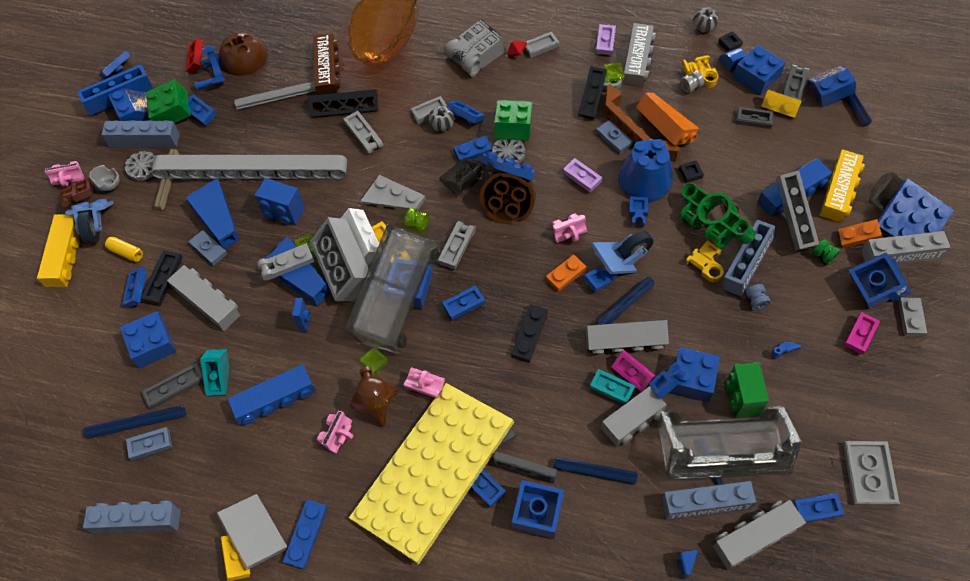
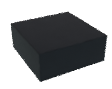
M732 31L720 37L718 43L729 52L741 47L743 41Z
M697 160L682 164L679 167V171L686 183L703 178L704 173Z

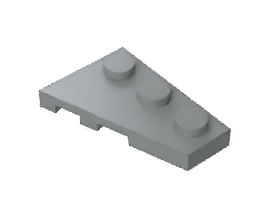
M379 175L360 202L364 206L370 204L377 205L378 208L392 207L399 211L417 213L426 199L425 195Z

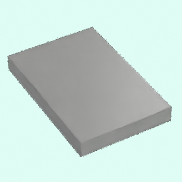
M845 441L843 448L853 506H898L900 502L888 441Z
M257 494L217 512V517L246 570L287 549V545Z

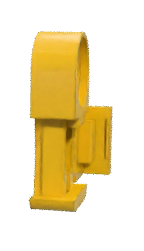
M710 56L697 57L695 62L690 63L683 60L682 67L686 76H690L694 71H699L704 77L705 87L711 88L716 85L718 74L716 69H711L708 63ZM706 77H712L714 80L708 81Z
M708 240L699 251L695 249L686 260V265L689 263L693 264L702 271L701 276L710 282L720 281L724 273L723 267L714 261L713 258L714 255L719 256L721 250ZM717 269L720 275L713 277L709 274V270Z

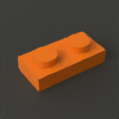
M878 219L838 229L843 248L867 243L869 239L882 238Z
M573 254L546 276V281L559 292L586 271L587 266Z

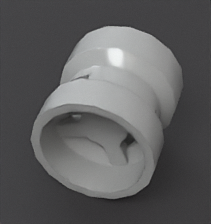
M694 71L690 76H684L680 79L681 87L686 93L694 91L695 88L702 87L705 83L704 77L699 71Z

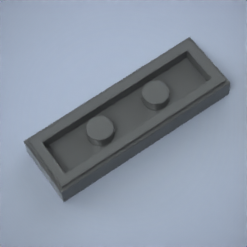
M195 363L141 392L148 407L152 410L203 383V374L199 365Z
M497 451L494 455L495 466L550 483L555 482L556 469Z

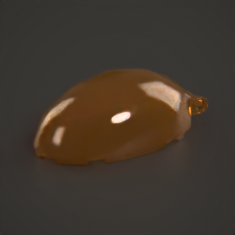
M361 0V2H358L353 10L348 28L350 40L348 46L355 59L373 68L388 64L397 57L405 48L414 32L419 12L418 1Z

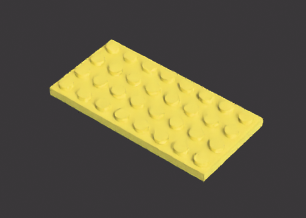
M446 383L441 389L438 399L435 398L349 518L419 565L514 424L513 419Z

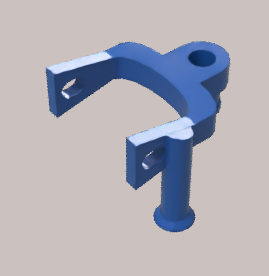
M212 45L203 48L201 53L208 54L209 57L202 58V62L204 63V68L212 66L215 77L195 82L197 91L200 88L220 84L225 81L221 73L215 48Z

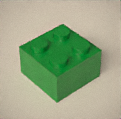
M176 79L146 92L150 120H168L176 123L191 116L187 90Z
M498 100L495 116V139L530 141L532 102Z
M760 363L734 365L725 381V390L729 393L731 399L729 400L730 411L734 412L735 419L760 416L769 402Z

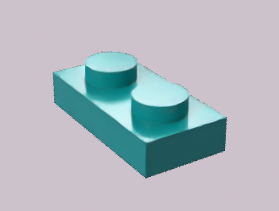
M598 369L589 389L625 405L629 402L635 385Z

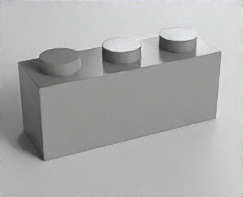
M650 386L603 420L601 429L616 447L620 444L626 445L633 439L632 435L636 432L642 433L649 427L648 423L652 420L658 421L665 414L664 410L667 404Z

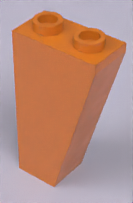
M645 93L636 108L673 145L692 143L696 139L700 128L656 94Z

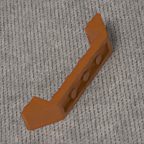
M609 84L607 86L604 116L632 139L634 144L638 141L651 139L642 128L638 127L630 117H627L618 106H620L622 94L618 89ZM666 139L663 142L669 151L670 160L676 162L681 149L678 145H673Z

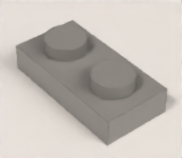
M900 298L898 305L904 336L925 337L927 328L921 298Z

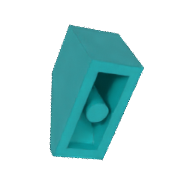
M227 349L207 350L200 358L206 396L226 395L229 375Z

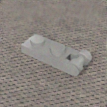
M359 111L343 118L344 123L363 146L367 154L372 153L376 148L379 149L384 146L379 136Z
M457 221L438 259V264L456 270L471 237L475 233L476 226L464 225V222Z
M306 243L271 258L260 259L257 261V266L262 271V279L266 281L313 263L314 259Z

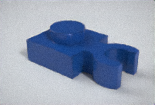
M629 197V216H633L631 221L632 227H635L636 221H640L642 227H645V216H648V197Z
M599 267L587 273L583 279L593 292L596 293L610 285L611 280H615L618 274H609L606 269L603 271Z
M677 362L670 366L668 372L663 370L649 383L661 399L677 386L676 380L686 375V372L681 369L682 367Z

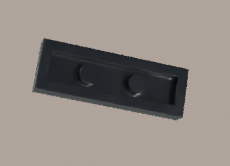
M590 66L578 113L580 117L596 119L607 69Z
M163 250L141 297L143 302L156 305L162 304L170 287L167 280L177 272L183 258L181 254Z
M532 304L529 305L511 353L512 358L528 363L531 362L548 314V309Z

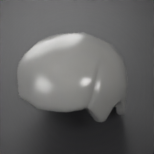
M104 165L95 167L89 174L93 186L100 191H111L120 182V175L114 168H111V170L107 169Z

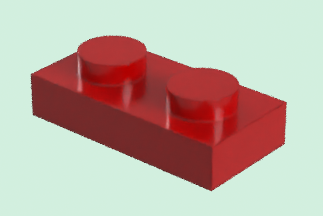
M198 38L192 42L188 49L186 72L193 74L196 69H200L202 65L201 50L203 49V41Z

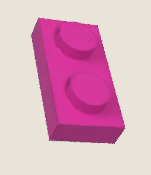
M861 312L844 346L863 355L880 320Z
M625 350L620 353L611 366L641 392L647 389L649 383L656 377V375Z

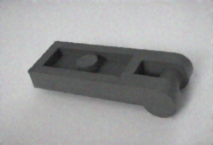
M792 64L783 95L801 100L809 68H799L797 65Z

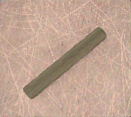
M170 149L168 155H179V152L176 149ZM161 179L154 202L156 210H164L172 179Z

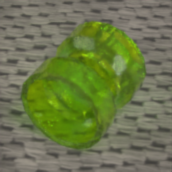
M412 207L408 210L405 217L406 225L416 226L421 231L426 228L429 221L428 213H420Z

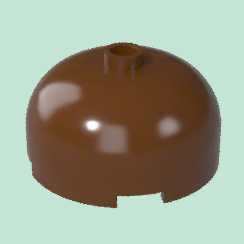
M497 170L488 176L480 191V203L486 215L493 221L512 225V221L519 222L525 220L531 214L536 199L535 187L531 180L501 170ZM503 203L507 204L505 208L506 215L516 218L502 219L494 211L500 210ZM523 205V211H522V213L518 216V214H519V212H520V209H521V206Z

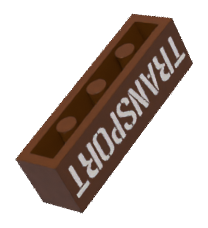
M333 33L313 35L314 74L317 95L338 93V88H341L339 77L337 78V75H340L339 65H337L339 54L336 52V50H339L338 41L334 40Z

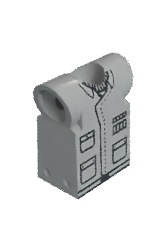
M481 19L461 34L458 39L448 42L444 47V53L454 62L461 65L462 69L471 77H474L480 68L485 67L504 54L503 37Z

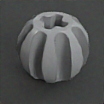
M709 7L699 9L693 18L695 28L702 33L711 32L716 28L718 24V14L716 11Z
M437 106V108L432 109L429 116V124L434 130L445 132L453 126L454 115L449 108Z

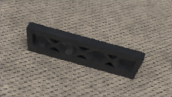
M377 89L308 96L310 115L314 117L379 110ZM366 97H374L375 107H367L362 102ZM349 99H355L359 103L355 109H350L345 105ZM334 100L342 104L337 111L329 107ZM314 102H320L325 106L322 112L314 113Z

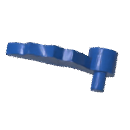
M785 341L779 347L773 349L772 358L776 359L784 352L789 353L800 349L801 345Z

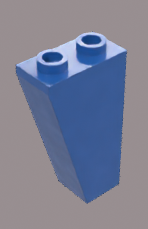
M217 178L186 197L191 208L224 250L239 241L224 190Z
M286 237L265 259L296 248L290 238ZM311 264L275 277L316 306L329 294L326 283Z

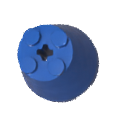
M648 139L635 143L634 148L619 171V185L624 193L633 197H648V202H655L662 199L669 192L673 184V171L669 151L662 140Z

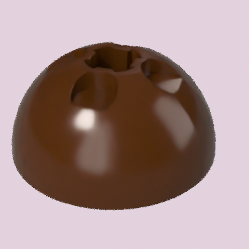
M238 32L228 36L222 42L218 57L220 66L225 72L235 76H245L258 71L265 64L268 54L265 45L259 38L250 33Z

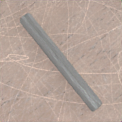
M315 81L235 99L234 104L236 109H242L315 92Z

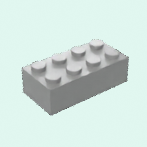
M328 217L310 240V243L334 300L354 301L373 277L347 219Z

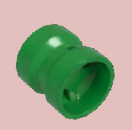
M823 239L816 246L812 254L816 257H821L823 262L829 265L839 254L840 249L832 247L829 241Z

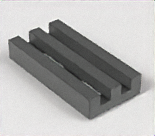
M738 107L736 124L771 129L773 111Z

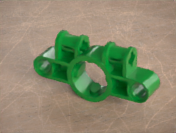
M693 183L686 184L682 188L681 193L688 204L680 212V219L687 221L693 229H697L703 224L706 227L705 238L715 242L718 248L725 247L733 238H736L743 244L754 240L755 231L747 220L738 215V210L728 195L720 192L708 194ZM719 205L728 207V211L722 218L715 221H710L707 218L709 212L714 207Z

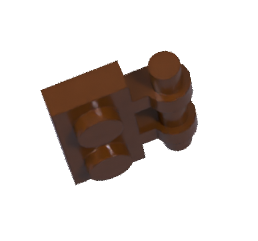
M90 178L72 183V186L61 190L60 204L63 207H68L73 200L77 202L90 199L93 196V184Z

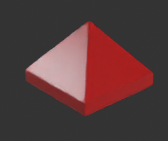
M511 41L507 56L521 55L527 42Z

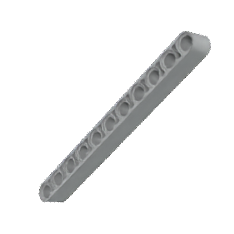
M156 155L153 160L151 174L160 179H342L346 176L347 158L342 155Z

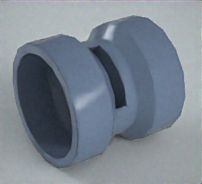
M763 284L753 285L745 291L747 298L751 299L750 304L753 310H761L771 304L769 296L765 294L766 290Z

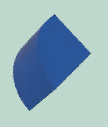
M736 48L720 55L719 60L729 72L735 71L737 64L747 54L742 49Z

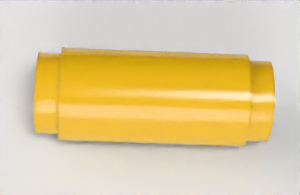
M109 237L105 242V247L109 251L131 261L138 262L143 256V251L140 248L116 237Z

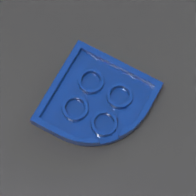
M488 151L487 154L483 153L482 163L488 165V162H490L491 166L495 169L533 181L535 169L532 168V164L526 162L518 164L515 163V159L506 156L502 159L498 157L497 153Z
M907 178L901 183L879 217L878 222L880 230L890 237L939 232L950 218L954 209Z

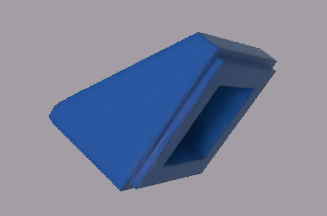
M697 550L681 552L678 557L683 579H687L691 574Z

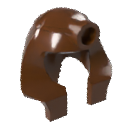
M364 367L359 371L361 380L349 406L352 409L373 415L379 425L384 427L386 424V409L399 393V388L385 383L381 378L374 376L370 367Z

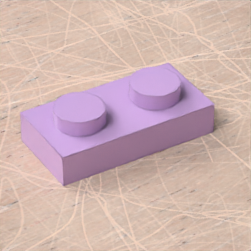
M599 25L596 54L612 55L616 26Z
M576 158L563 169V174L590 193L602 182L600 175Z

